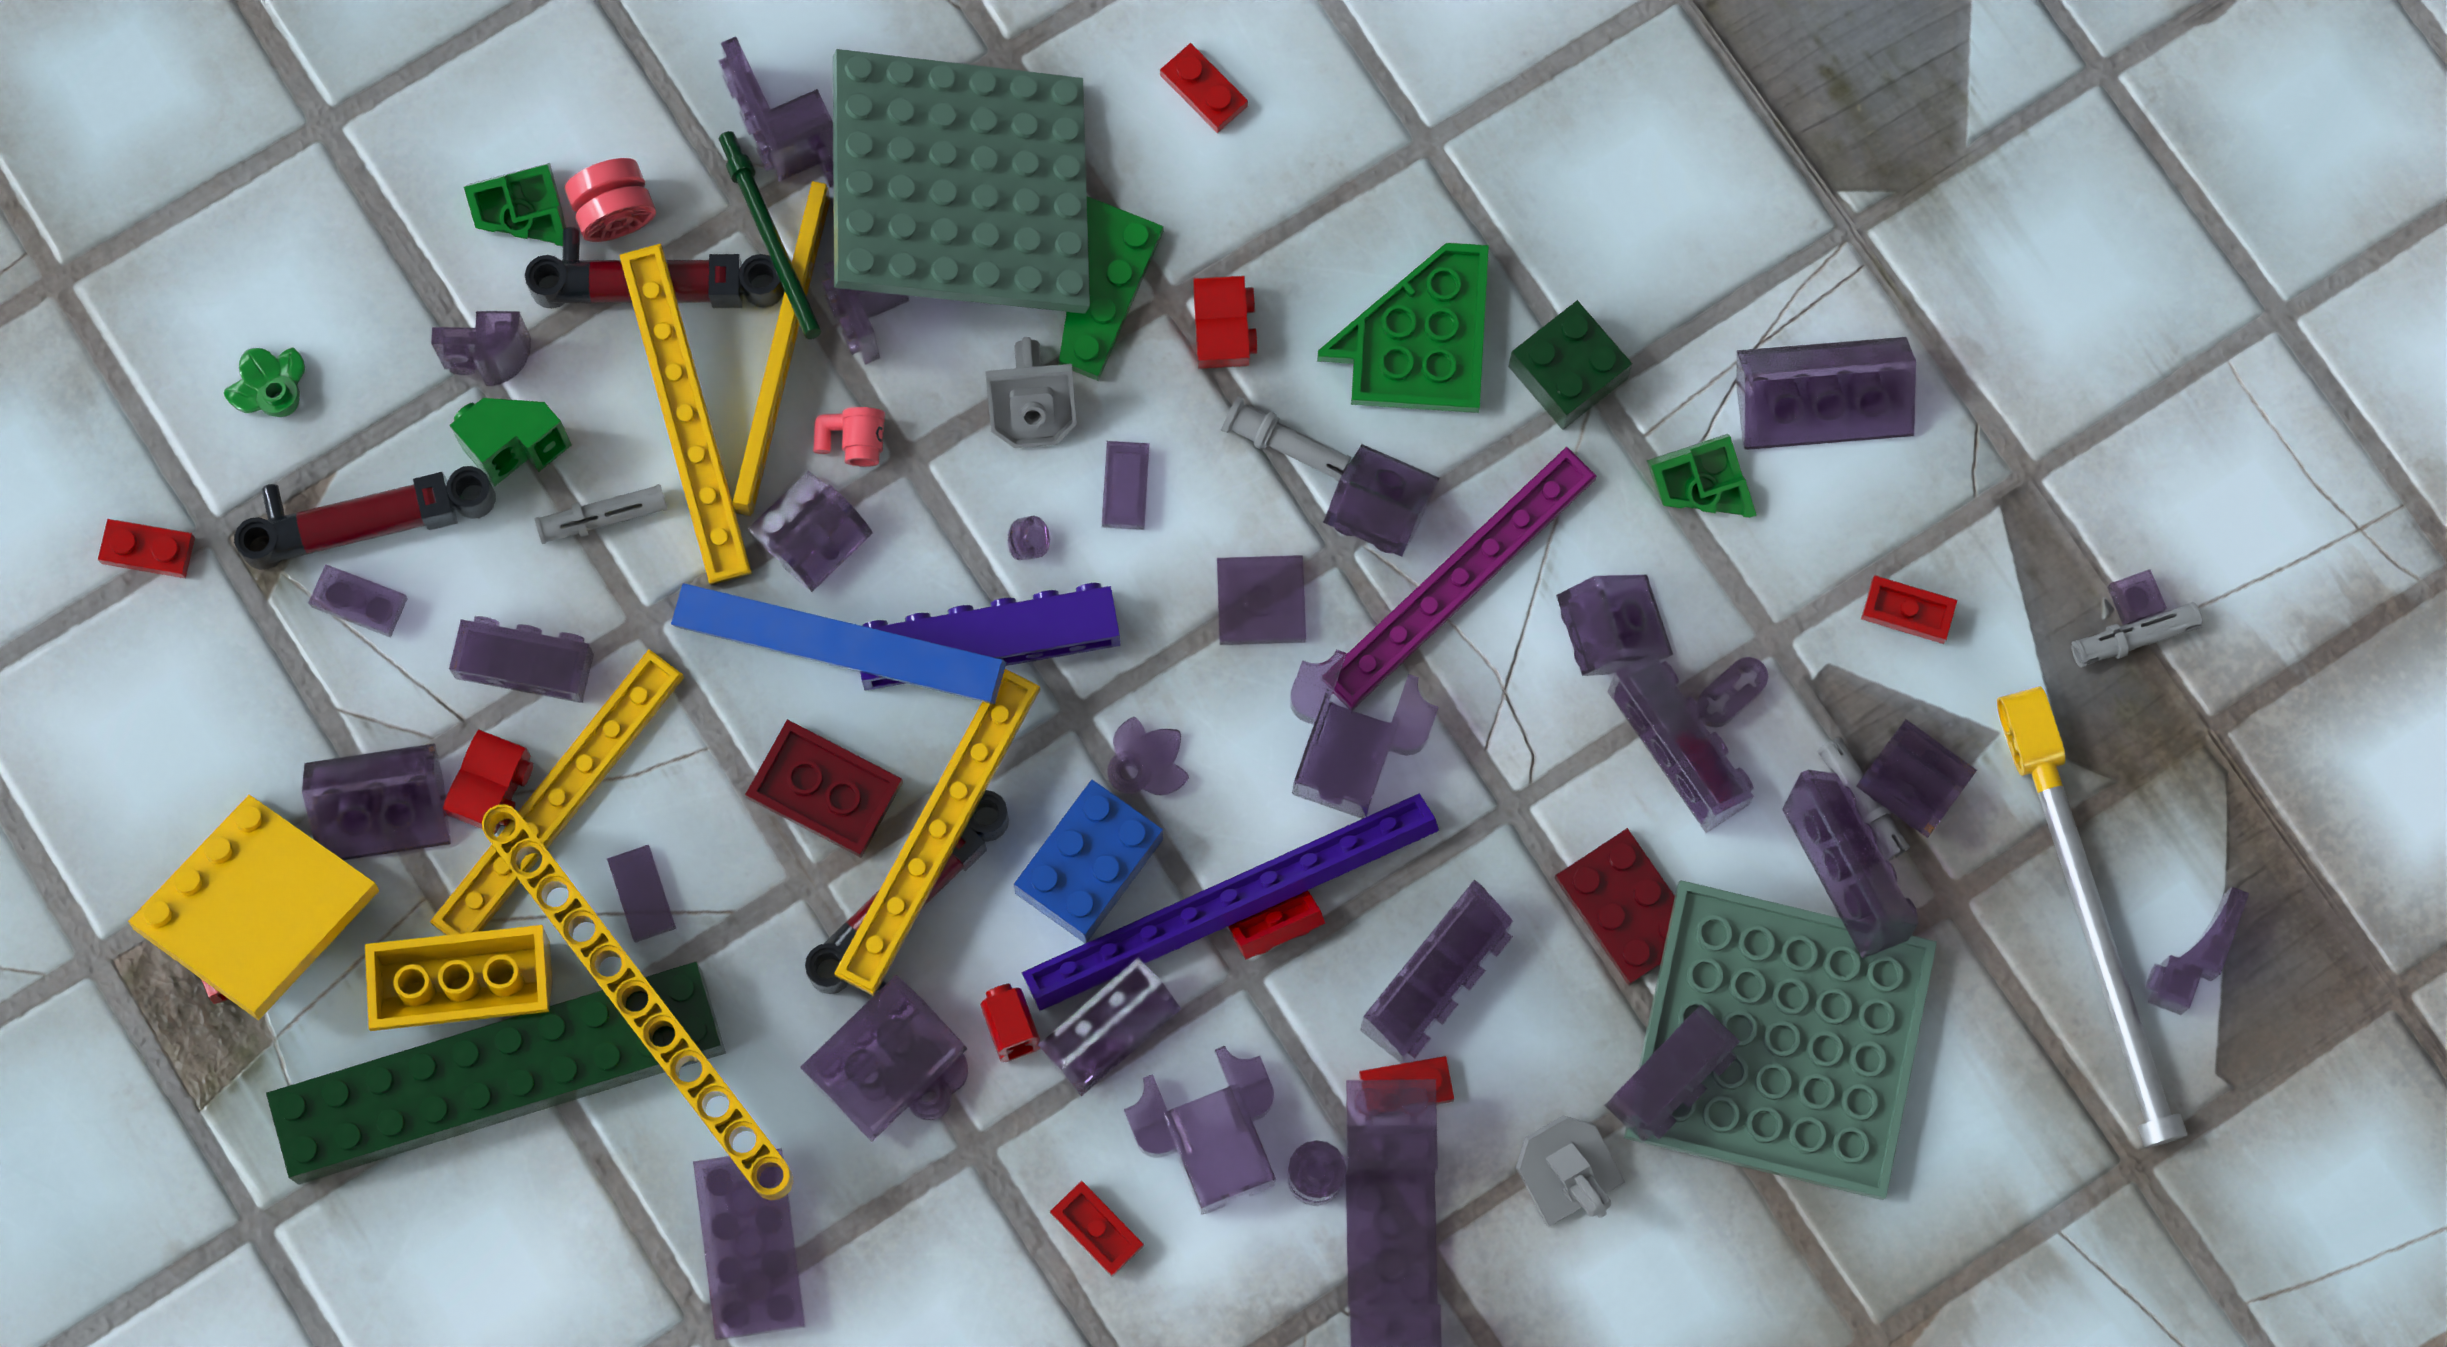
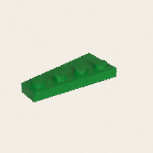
M1087 196L1090 307L1085 314L1066 312L1059 365L1072 364V371L1099 381L1164 232V226Z

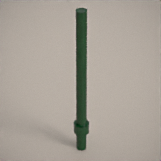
M724 132L719 136V142L728 160L726 163L728 173L732 181L737 183L741 189L805 338L815 339L821 334V329L756 184L754 166L750 157L743 154L734 132Z

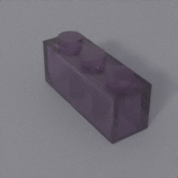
M475 616L474 621L460 620L449 667L455 679L583 703L594 656L589 643H584L585 638L566 632L559 633L558 637L542 635L541 629L525 624H518L516 629L500 627L499 621L483 616Z
M1137 958L1040 1042L1038 1046L1056 1070L1082 1097L1178 1013L1181 1008L1164 983Z
M1700 1005L1604 1106L1642 1142L1646 1141L1652 1134L1659 1140L1676 1123L1677 1120L1671 1114L1683 1102L1688 1108L1692 1106L1707 1090L1701 1082L1712 1071L1720 1076L1737 1058L1732 1050L1740 1041L1703 1005Z

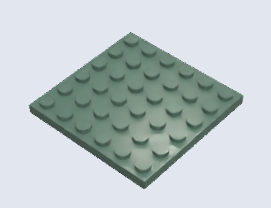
M836 49L833 55L834 288L1085 314L1090 307L1083 78Z
M1680 880L1676 889L1624 1139L1875 1199H1886L1937 941Z

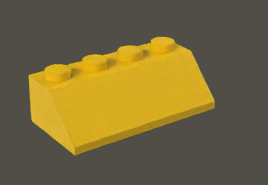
M543 925L365 944L368 1026L370 1031L549 1012L552 991L550 940Z

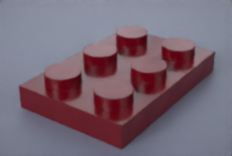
M787 719L745 796L754 803L862 858L903 784V780Z
M1626 828L1556 874L1555 880L1626 983L1630 986L1661 965L1675 895L1629 829Z

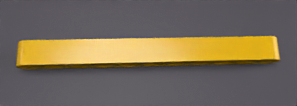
M505 804L490 808L483 817L482 830L505 863L755 1191L761 1197L768 1200H779L785 1197L791 1191L793 1174L776 1148L519 812L512 806ZM511 819L516 822L515 830L510 836L504 838L495 836L494 830L500 821ZM531 853L540 854L542 862L537 870L533 872L521 870L520 864L526 855ZM565 888L568 890V898L563 905L559 907L547 905L548 894L553 889ZM583 922L593 923L595 925V932L589 940L579 942L573 939L574 929ZM608 957L620 958L622 966L617 974L609 977L600 974L599 968L604 959ZM637 991L647 993L648 1003L642 1010L632 1012L626 1009L627 998L632 993ZM662 1026L674 1028L675 1037L669 1045L659 1047L653 1044L652 1037L658 1028ZM696 1061L702 1064V1072L698 1079L692 1082H685L679 1078V1071L685 1063ZM716 1096L726 1097L729 1100V1107L724 1115L711 1117L706 1114V1106L710 1099ZM743 1131L754 1133L756 1135V1143L752 1150L746 1153H739L733 1149V1140L737 1134ZM775 1166L783 1170L782 1182L777 1187L768 1189L760 1185L761 1173L766 1168Z

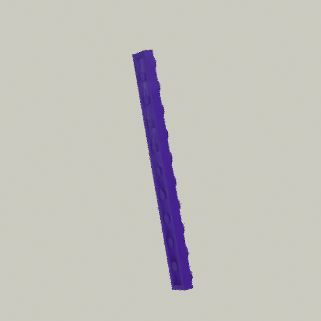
M1420 793L1025 970L1021 972L1039 1011L1044 1010L1439 831L1436 818Z

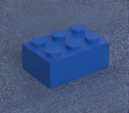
M1091 779L1015 881V894L1083 943H1087L1163 841V829Z

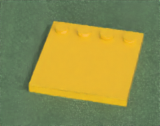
M249 794L128 922L133 930L259 1021L379 892V889L374 881Z

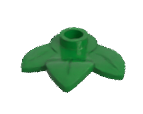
M293 347L282 352L277 358L263 348L248 349L243 353L239 361V373L242 379L224 390V396L234 408L243 413L262 410L270 416L286 417L292 414L299 405L300 391L297 384L305 372L304 360ZM281 392L279 396L273 398L277 393Z

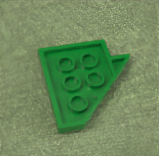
M1445 243L1318 350L1317 362L1353 364L1351 405L1479 413L1489 245Z

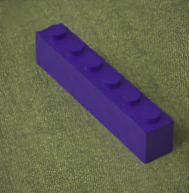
M1100 583L1083 584L1076 587V592L1059 595L1057 590H1047L1034 594L1032 600L1016 602L1015 598H1001L990 603L991 607L974 610L971 605H961L950 608L946 615L931 617L930 613H915L906 616L905 622L888 625L886 620H875L862 625L872 629L1002 659L1007 662L1006 666L1120 646V634L1111 586L1101 587ZM860 672L865 691L906 684Z

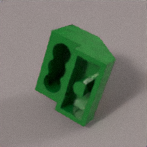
M482 398L476 404L472 402L462 407L455 414V421L449 425L462 450L487 475L494 487L527 460L540 472L572 446L561 420L545 402Z

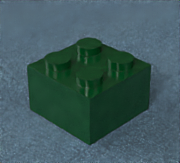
M1577 300L1511 352L1508 367L1560 428L1564 430L1625 382L1629 377L1632 362Z

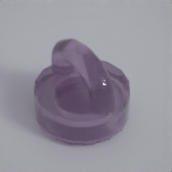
M1035 515L1022 517L1011 524L1008 531V548L1014 559H1035L1043 557L1050 547V533L1046 523L1040 517Z

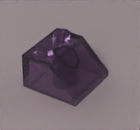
M1361 444L1338 482L1323 523L1334 527L1336 531L1343 535L1355 536L1367 541L1382 552L1394 553L1402 557L1414 537L1440 478Z
M1647 574L1593 576L1556 595L1561 609V618L1567 627L1574 649V658L1580 667L1582 676L1609 675L1673 655Z

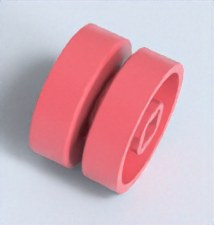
M631 158L606 160L583 169L566 183L565 192L572 210L577 212L575 217L585 240L603 242L617 239L639 230L655 217L656 209L649 191L644 188L645 181L636 160Z

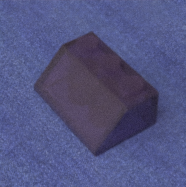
M435 743L304 763L302 795L313 839L342 860L451 844L448 816L443 810L446 799L444 780Z
M895 975L800 1068L814 1086L873 1142L968 1048L926 1002L902 979Z

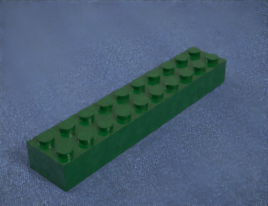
M697 961L645 977L707 1059L726 1054L705 979ZM601 990L549 1006V1012L512 1017L267 1092L266 1096L288 1178L299 1185L658 1075L665 1071L605 992ZM642 991L632 993L627 998L626 1009L632 1012L642 1010L648 1003V994ZM669 1026L658 1028L652 1037L653 1044L659 1047L669 1045L674 1040L675 1029ZM689 1061V1062L685 1063L682 1067L687 1066V1065H690V1064H693V1063H697V1062H696V1061Z

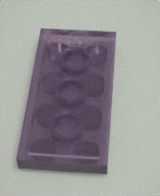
M782 1148L776 1149L784 1159ZM730 1156L693 1161L715 1339L724 1340L806 1327L789 1193L779 1200H768L761 1197ZM775 1166L766 1168L761 1173L760 1185L768 1189L777 1187L782 1182L783 1170Z

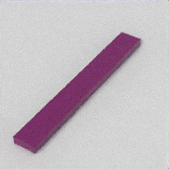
M1566 446L1322 677L1321 682L1352 712L1596 480L1597 476Z

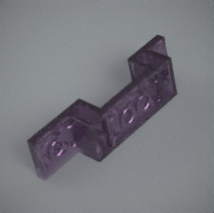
M735 36L721 42L724 58L718 60V63L723 73L722 78L731 98L736 99L742 122L749 135L752 134L757 145L756 151L765 171L773 169L780 182L816 165H820L829 188L833 187V121L818 89L770 109L737 37ZM834 260L824 264L827 279L821 281L826 293L824 296L833 317L836 318L842 315L839 318V322L843 330V338L851 355L859 352L864 365L879 359L880 354L877 340L869 318L910 301L909 295L834 288Z
M1436 1079L1346 1080L1345 1185L1348 1347H1442L1441 1304H1438L1435 1174L1438 1169Z

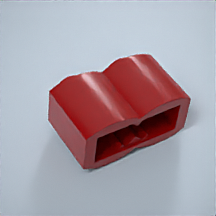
M1245 276L1193 278L1198 369L1249 366L1250 354H1257L1256 328L1248 329L1247 313H1255L1254 288H1245Z
M478 729L467 749L461 769L457 773L445 799L443 810L447 816L482 829L483 817L490 808L505 804L515 809L516 803L511 801L513 794L519 785L524 787L527 784L533 770V762L529 761L531 755L527 748ZM511 819L500 821L495 827L494 834L497 833L501 825L507 826Z
M1008 983L988 990L985 993L987 998L980 1005L1000 1061L1009 1062L1039 1050L1042 1046L1040 1037L1022 989H1012L1011 984Z

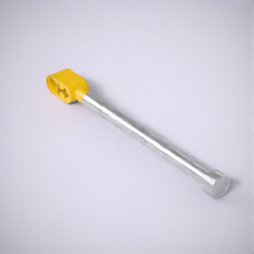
M2038 686L1998 697V714L2014 764L2021 776L2032 775L2146 1122L2138 1126L2144 1148L2181 1139L2187 1136L2181 1114L2171 1115L2057 766L2065 764V751L2044 689Z

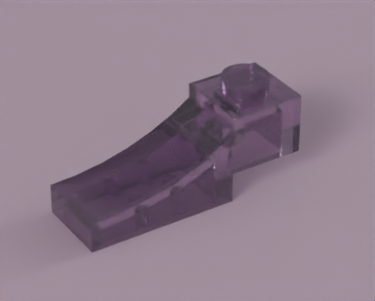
M2234 887L2229 889L2222 896L2210 924L2196 943L2181 957L2178 958L2170 955L2162 961L2161 965L2157 963L2153 965L2146 982V988L2152 990L2148 1003L2182 1015L2190 1008L2200 978L2213 981L2221 974L2249 893Z

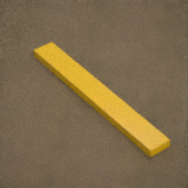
M815 181L811 183L792 259L793 268L806 297L831 201L827 184ZM784 292L733 498L736 513L746 516L754 514L800 327L786 292Z
M660 243L620 254L621 264L709 584L714 585L750 575L752 570L663 247Z
M650 649L647 650L518 811L546 849H548L684 679L681 672ZM511 820L498 837L510 836L515 830L516 822ZM493 845L488 848L431 919L430 923L445 935L482 931L520 884L518 878ZM537 853L526 855L520 864L521 870L529 872L541 855Z
M1007 669L1004 670L995 705L982 702L834 972L836 977L875 996L1040 692V686Z

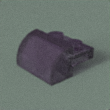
M476 311L475 328L432 327L431 344L444 369L456 375H472L475 373V370H479L486 386H494L509 381L525 366L530 354L531 336L520 311Z
M809 470L747 529L753 539L778 559L784 569L811 592L873 534L868 524L853 506L830 484L826 486Z
M1905 719L1856 787L1928 838L1977 770Z

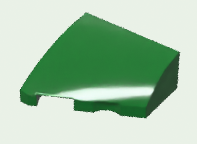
M550 163L464 186L475 228L491 232L509 233L514 237L532 238L563 246V230L566 228Z
M1729 434L1647 460L1663 506L1695 508L1711 513H1716L1717 511L1738 514L1747 518L1757 516L1746 479L1742 475Z

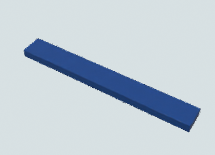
M685 583L682 584L671 625L677 628L994 705L1007 663L1002 659Z

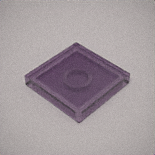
M1303 555L1217 558L1220 645L1306 642Z

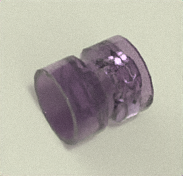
M1324 1141L1306 1142L1298 1147L1290 1158L1287 1173L1288 1186L1295 1198L1304 1204L1313 1206L1327 1204L1335 1199L1341 1191L1345 1180L1346 1164L1344 1157L1338 1148Z

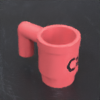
M852 407L844 409L840 414L819 415L815 419L813 452L829 454L831 452V431L843 430L842 450L845 451V463L859 467L878 465L879 453L883 451L885 412L876 408Z

